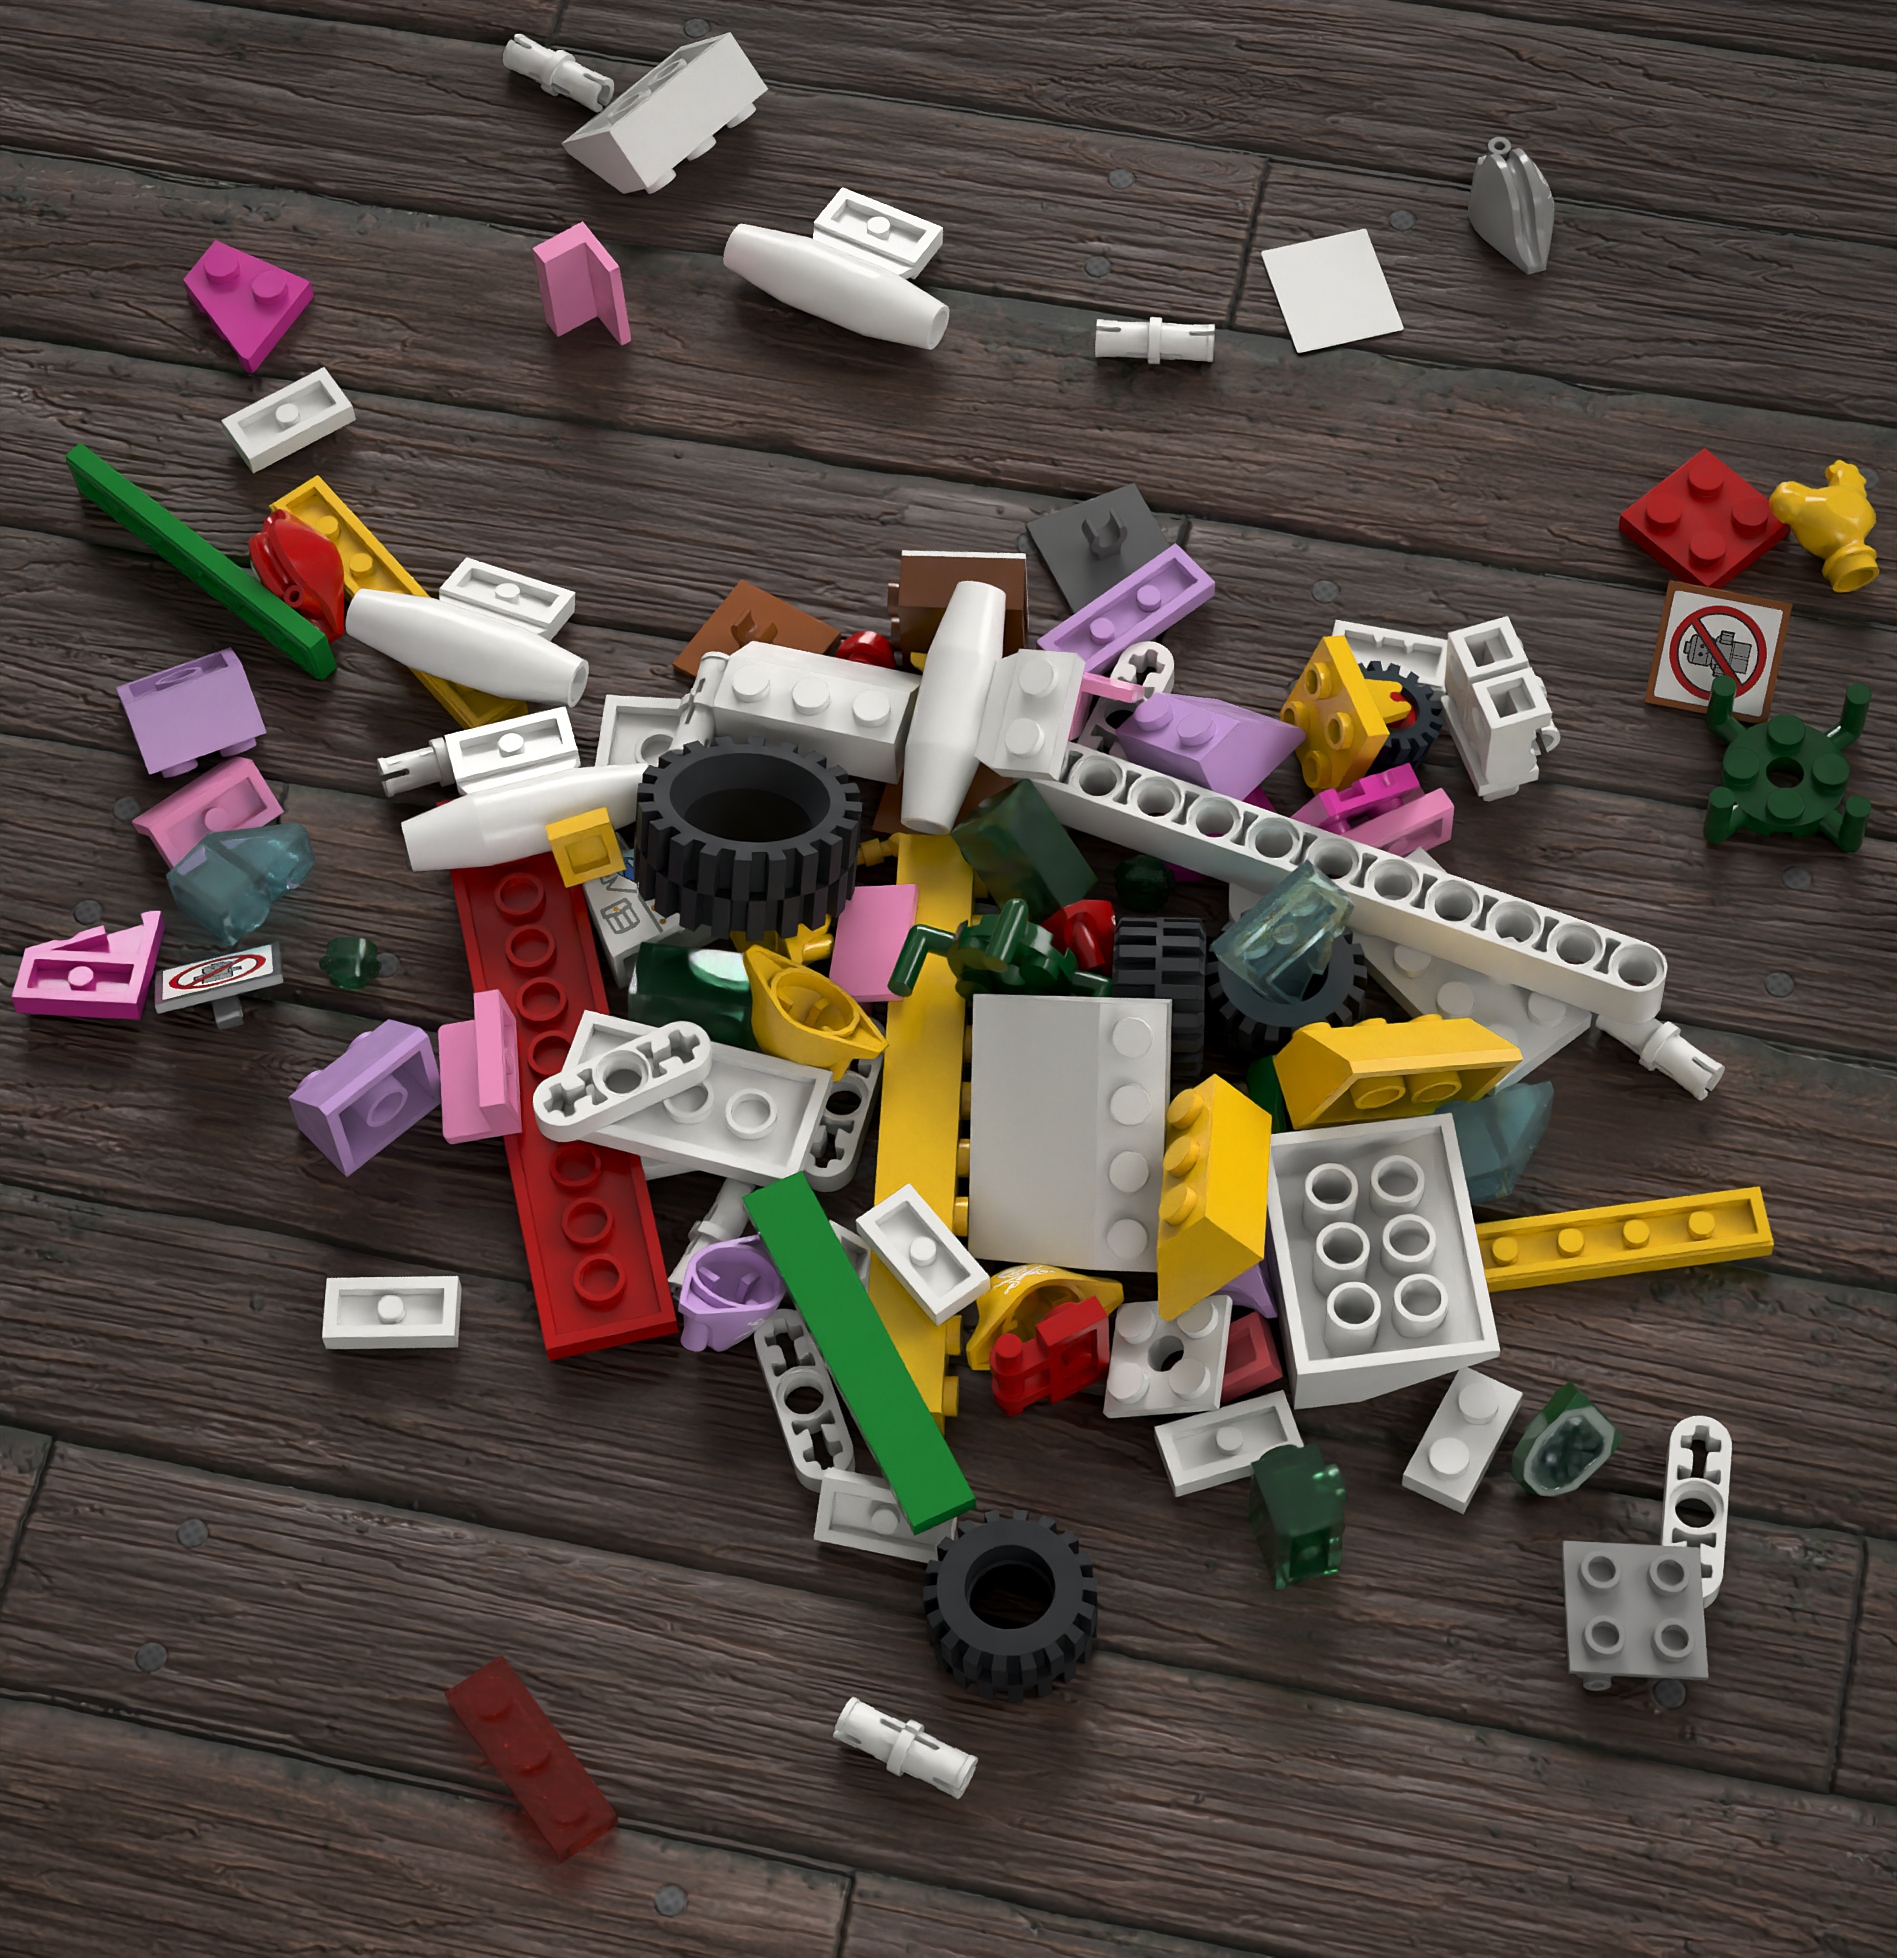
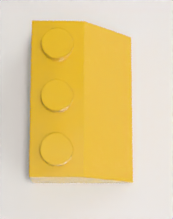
M1438 1014L1423 1015L1407 1023L1387 1024L1383 1018H1373L1359 1022L1352 1027L1331 1028L1330 1024L1326 1022L1309 1024L1296 1030L1292 1035L1293 1039L1272 1059L1294 1130L1329 1128L1452 1113L1453 1117L1462 1116L1523 1060L1520 1049L1472 1019L1442 1020L1441 1015Z
M1217 1074L1212 1075L1194 1089H1186L1178 1094L1169 1105L1166 1115L1167 1132L1165 1156L1162 1163L1163 1180L1161 1204L1159 1206L1157 1274L1158 1313L1167 1322L1181 1315L1264 1259L1272 1115Z

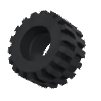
M1280 902L1267 903L1266 912L1258 914L1254 908L1242 912L1240 925L1229 921L1220 930V941L1213 940L1208 950V963H1205L1206 1025L1211 1026V1038L1217 1048L1227 1046V1058L1238 1066L1244 1060L1250 1063L1269 1055H1277L1293 1039V1033L1306 1025L1326 1022L1330 1024L1331 1028L1352 1027L1364 1021L1367 988V967L1364 966L1365 954L1360 943L1352 944L1353 932L1344 923L1337 927L1333 926L1332 914L1322 909L1316 915L1307 913L1308 904L1294 902L1293 910H1281ZM1289 977L1306 982L1318 993L1300 1003L1278 1004L1262 998L1253 991V988L1272 978Z
M1122 916L1114 932L1112 998L1172 999L1170 1080L1196 1081L1203 1068L1206 930L1200 918Z
M1014 1509L1013 1519L1000 1520L999 1510L984 1513L985 1524L976 1527L971 1519H968L958 1525V1540L954 1541L945 1536L937 1546L938 1561L929 1560L925 1571L926 1587H923V1602L930 1647H935L936 1660L943 1671L953 1668V1677L956 1684L965 1690L973 1682L978 1684L979 1697L994 1701L997 1691L1008 1692L1009 1703L1024 1702L1023 1691L1035 1689L1038 1698L1052 1693V1680L1058 1678L1064 1685L1076 1676V1661L1086 1664L1092 1653V1638H1097L1098 1630L1097 1580L1093 1578V1563L1087 1551L1079 1553V1539L1069 1529L1058 1536L1056 1521L1045 1515H1042L1038 1524L1029 1522V1511ZM1004 1583H1022L1032 1586L1042 1592L1051 1602L1049 1609L1039 1620L1019 1629H1000L990 1626L980 1620L971 1610L975 1601L985 1591Z

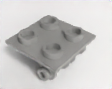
M1562 1541L1568 1674H1576L1582 1678L1583 1687L1593 1691L1610 1688L1611 1677L1613 1676L1707 1680L1709 1678L1699 1547Z

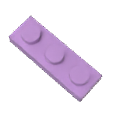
M1175 543L1036 641V650L1077 653L1086 662L1084 672L1101 676L1117 664L1126 648L1138 642L1151 641L1212 598L1215 594V581Z

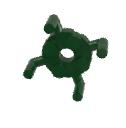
M1727 675L1716 677L1711 686L1705 723L1709 730L1721 739L1728 748L1721 767L1720 778L1722 787L1714 788L1709 795L1703 825L1704 838L1710 843L1718 844L1742 826L1757 834L1770 837L1772 831L1793 832L1792 838L1806 837L1821 830L1843 851L1852 853L1859 850L1865 836L1871 812V803L1863 796H1852L1846 802L1843 816L1839 813L1850 772L1849 764L1841 751L1857 740L1863 733L1872 696L1871 690L1866 685L1859 683L1849 686L1846 691L1840 721L1825 733L1805 725L1800 718L1791 714H1779L1768 722L1746 729L1731 716L1737 690L1736 681ZM1774 771H1787L1795 775L1800 784L1793 788H1779L1768 780L1767 775Z
M1020 898L1009 899L1004 904L1001 914L983 915L979 925L968 927V919L959 924L955 933L924 924L912 926L908 931L887 985L888 989L895 995L901 997L911 996L928 953L947 958L948 965L957 978L955 984L956 992L970 1002H973L974 994L1069 997L1071 994L1081 997L1112 998V978L1079 969L1078 961L1069 948L1066 951L1065 957L1053 948L1051 942L1054 935L1028 921L1029 907Z

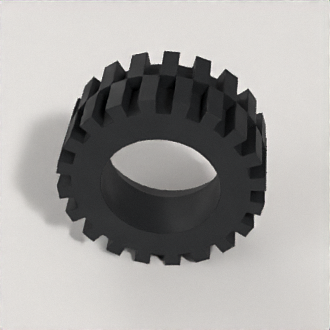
M731 736L714 737V746L705 748L698 740L683 744L682 757L669 750L659 756L658 767L652 765L647 767L643 772L642 783H638L633 878L634 882H639L638 892L644 901L655 899L654 911L665 919L675 913H679L680 927L695 932L701 924L711 926V937L728 940L730 931L746 932V941H764V931L776 930L780 939L797 936L799 924H804L811 931H814L825 925L826 914L837 918L845 910L846 900H851L855 891L862 802H859L860 791L857 784H847L848 773L840 765L826 769V756L814 750L805 757L798 755V744L783 740L778 748L765 746V737L748 736V744H733ZM739 841H752V842H758V843L739 842Z

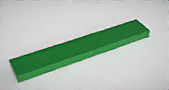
M79 443L65 455L66 463L80 493L309 674L323 681L337 668L328 640L323 632L82 443Z
M802 1170L743 1196L742 1202L745 1212L913 1535L916 1536L976 1508V1499Z

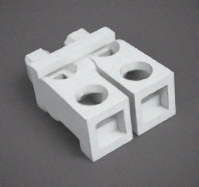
M1508 616L1448 633L1444 683L1448 695L1440 697L1441 713L1479 797L1482 796L1483 800L1488 802L1514 795L1519 790V785L1538 780L1539 768L1536 764L1537 758L1531 746L1533 730L1550 726L1552 711L1532 667L1527 668L1528 659Z

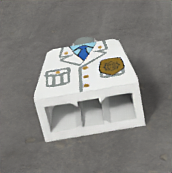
M615 832L623 854L626 870L584 882L582 887L591 920L615 982L621 989L719 938L711 937V926L701 924L695 932L680 927L679 913H675L665 919L654 911L655 899L643 900L638 892L639 882H634L633 878L634 848L630 850L620 833Z

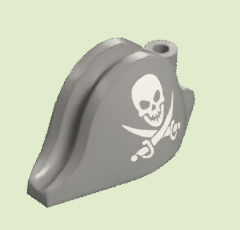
M1495 137L1488 143L1487 155L1478 157L1468 200L1470 222L1485 241L1527 275L1544 271L1547 266L1555 219L1554 201L1549 185L1536 164L1522 149L1511 150L1509 140L1503 137Z

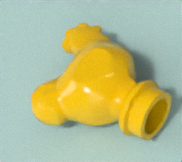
M1837 460L1825 470V476L1829 480L1828 487L1812 489L1794 481L1782 482L1772 493L1769 499V506L1772 513L1782 523L1790 525L1797 542L1805 550L1825 560L1822 567L1823 577L1830 581L1835 592L1843 593L1859 589L1872 582L1878 576L1879 568L1875 561L1877 558L1876 550L1864 544V539L1876 524V514L1866 499L1867 493L1864 488L1866 479L1859 474L1858 468L1855 465Z

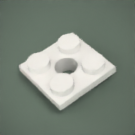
M1228 1295L1208 1296L1170 1322L1165 1321L1159 1316L1158 1301L1133 1302L1119 1305L1115 1321L1103 1413L1108 1418L1219 1410L1233 1300ZM1184 1350L1182 1359L1175 1363L1171 1370L1161 1372V1366L1170 1354Z

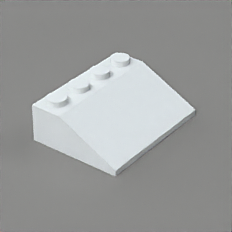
M973 995L968 1252L973 1258L1089 1270L1157 1272L1159 1206L1161 1204L1163 1180L1162 1163L1165 1156L1166 1115L1170 1105L1172 999Z
M1452 1113L1271 1134L1265 1248L1275 1293L1278 1321L1294 1410L1361 1402L1499 1357L1500 1347Z

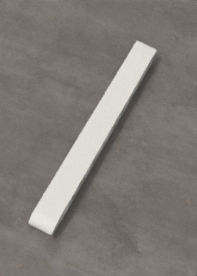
M1067 741L1059 781L1013 778L1014 794L1017 803L1024 810L1040 817L1227 883L1231 882L1252 892L1294 906V902L1308 904V911L1317 914L1322 909L1332 914L1334 921L1622 1023L1632 1025L1646 1023L1653 1019L1661 1009L1668 967L1666 959L1658 948L1635 938ZM1097 792L1107 793L1106 795H1103V796H1092V795H1090V794H1092V793H1097ZM1156 812L1165 814L1159 817L1148 816V814ZM1210 833L1223 834L1224 836L1214 838L1208 837L1206 835ZM1275 852L1282 854L1283 857L1268 858L1263 855ZM1335 874L1342 876V878L1328 879L1323 876ZM1395 895L1403 899L1393 901L1387 900L1383 896ZM1455 916L1463 920L1451 922L1444 920L1443 917ZM1515 937L1524 942L1510 943L1503 940V938ZM1573 958L1585 963L1574 965L1568 964L1563 960ZM1638 980L1647 985L1640 987L1631 986L1624 981Z

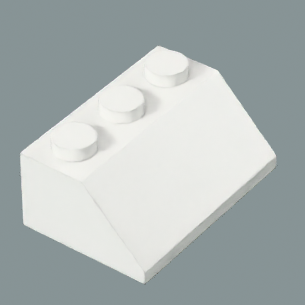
M729 32L681 46L561 144L571 156L623 194L642 189L651 194L675 178L676 173L673 167L685 157L688 161H691L716 144L713 134L725 124L728 128H732L751 116L756 110L752 102L767 91L768 88Z
M752 641L730 655L713 703L717 737L731 736L733 744H748V736L765 737V746L778 748L782 740L798 744V755L805 757L814 750L826 756V769L840 765L848 775L897 785L905 763V747L922 676Z

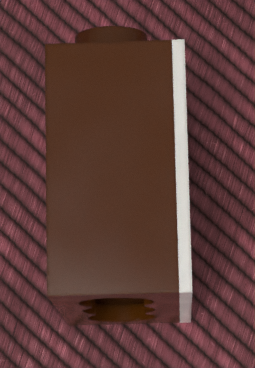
M902 550L900 580H889L887 610L888 617H892L891 646L894 652H902L903 672L923 675V672L915 668L911 663V652L928 654L955 588L962 581L989 584L999 588L1006 594L1002 659L1018 653L1019 649H1027L1029 617L1026 554Z

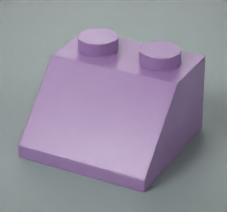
M231 647L116 687L149 775L161 771L163 777L167 778L188 772L198 766L197 757L217 750L220 751L222 757L244 752L256 745L254 737L267 733L242 663Z
M1155 692L1148 700L1141 703L1135 712L1115 730L1129 762L1242 801L1307 738L1302 728L1218 699Z
M388 1019L373 1032L368 1031L359 1035L349 1045L346 1053L323 1071L318 1070L305 1077L297 1087L296 1092L288 1097L298 1128L346 1177L441 1103L440 1075L428 1035L419 1027Z

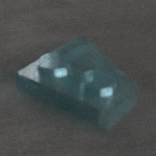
M1306 859L1214 941L1211 947L1218 960L1266 1000L1278 1004L1303 1002L1302 996L1313 973L1323 974L1332 956V944L1336 937L1343 933L1355 907L1343 889Z

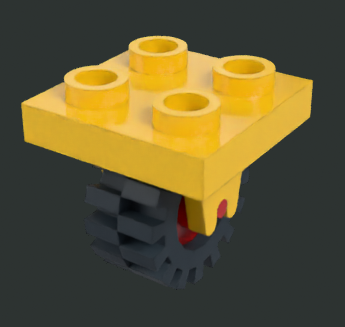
M1345 635L1322 637L1279 713L1280 721L1304 730L1307 738L1295 749V752L1302 766L1304 780L1308 787L1312 788L1315 796L1332 788L1335 789L1336 793L1353 787L1352 783L1364 778L1370 767L1373 768V775L1410 763L1413 771H1415L1427 755L1443 726V717L1438 716L1442 711L1440 701H1429L1434 691L1428 684L1419 689L1415 685L1419 676L1410 671L1407 678L1399 675L1401 666L1390 663L1386 671H1383L1381 661H1370L1367 668H1365L1362 662L1357 664Z

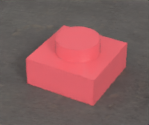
M1258 1311L1230 1323L1220 1399L1224 1404L1284 1377L1269 1322Z

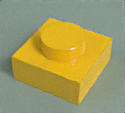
M606 807L545 825L548 840L566 888L626 870L623 854Z

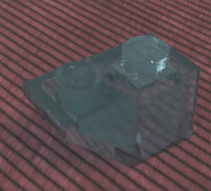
M298 823L208 833L166 875L177 908L232 947L246 932L254 931L264 922L270 908L289 889H295L305 881L312 866L316 863L307 830Z
M1550 1080L1531 1086L1527 1083L1513 1084L1503 1088L1495 1096L1470 1103L1464 1100L1452 1101L1440 1106L1433 1113L1426 1115L1452 1113L1471 1206L1508 1196L1512 1193L1550 1123L1554 1089Z

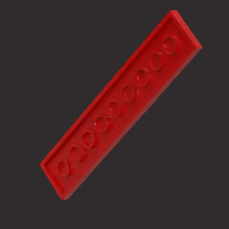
M455 799L437 802V807L444 805L448 802H451ZM553 851L492 866L450 869L474 993L499 989L516 1018L522 1132L503 1135L548 1359L551 1361L678 1333V1325L640 1155L578 1139L569 1142L554 1141L540 1132L535 1120L533 1108L534 1093L544 1080L562 1071L584 1011L588 1010L610 1016L582 883L568 888L565 887Z

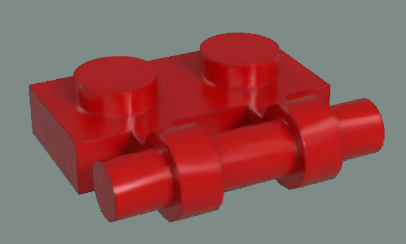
M1095 1295L1078 1304L1076 1302H1066L1052 1309L1045 1315L1042 1322L1035 1325L1036 1337L1025 1343H1022L1018 1336L1010 1333L1003 1334L997 1338L989 1355V1366L993 1376L991 1389L994 1402L1001 1408L1004 1414L1009 1416L1019 1415L1026 1406L1045 1396L1053 1405L1108 1377L1110 1367L1109 1319Z

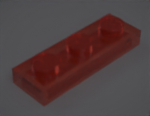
M503 1655L444 1693L450 1708L560 1863L619 1824L614 1809Z

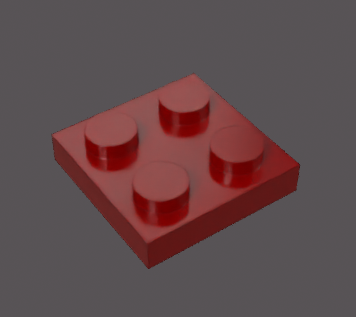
M1705 448L1622 512L1618 525L1620 531L1683 583L1719 590L1790 534L1791 530L1789 524L1782 523L1772 513L1769 500Z

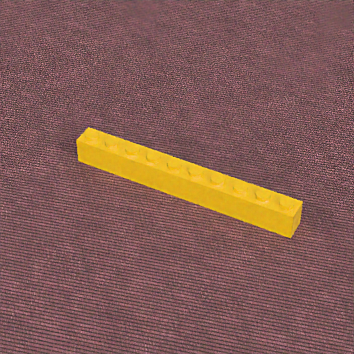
M900 834L896 885L916 884L919 889L914 925L924 924L955 933L959 924L967 919L968 927L980 924L983 915H975L976 898L987 899L989 863L988 861L977 860L975 836ZM928 953L912 995L903 997V1001H888L886 1040L889 1042V1046L884 1054L874 1207L910 1183L955 1237L968 1236L969 1197H958L959 1178L970 1177V1139H962L963 1120H971V1081H965L966 1064H972L973 1025H969V1008H973V1002L964 999L956 992L955 984L957 978L951 971L947 958ZM871 1249L868 1296L944 1438L945 1416H958L959 1376H948L949 1355L961 1356L962 1316L953 1315L939 1326H936Z

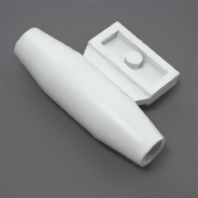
M841 188L814 221L813 239L767 228L739 224L727 241L723 257L725 267L782 303L861 335L932 350L942 339L948 324L949 307L906 280L908 278L916 279L943 243V227L848 189Z
M467 557L440 587L439 600L400 593L360 589L352 599L347 612L346 631L348 635L412 669L501 698L572 708L579 702L588 679L589 665L586 660L550 642L574 613L575 592Z
M962 581L957 584L927 654L905 747L901 823L910 829L922 833L947 835L951 832L980 762L1002 777L1059 781L1086 662L1077 653L1019 649L1018 653L1002 659L1006 594L999 588L975 581Z
M566 706L444 735L459 796H463L401 822L413 872L492 866L552 851L545 825L603 807L607 808L614 831L636 822L638 783H642L643 772L647 769L648 764L637 763L578 768L581 766Z

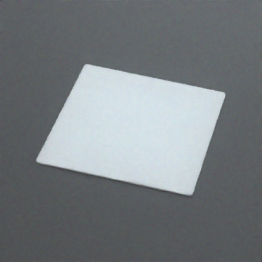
M1366 229L1261 252L1297 353L1404 329Z

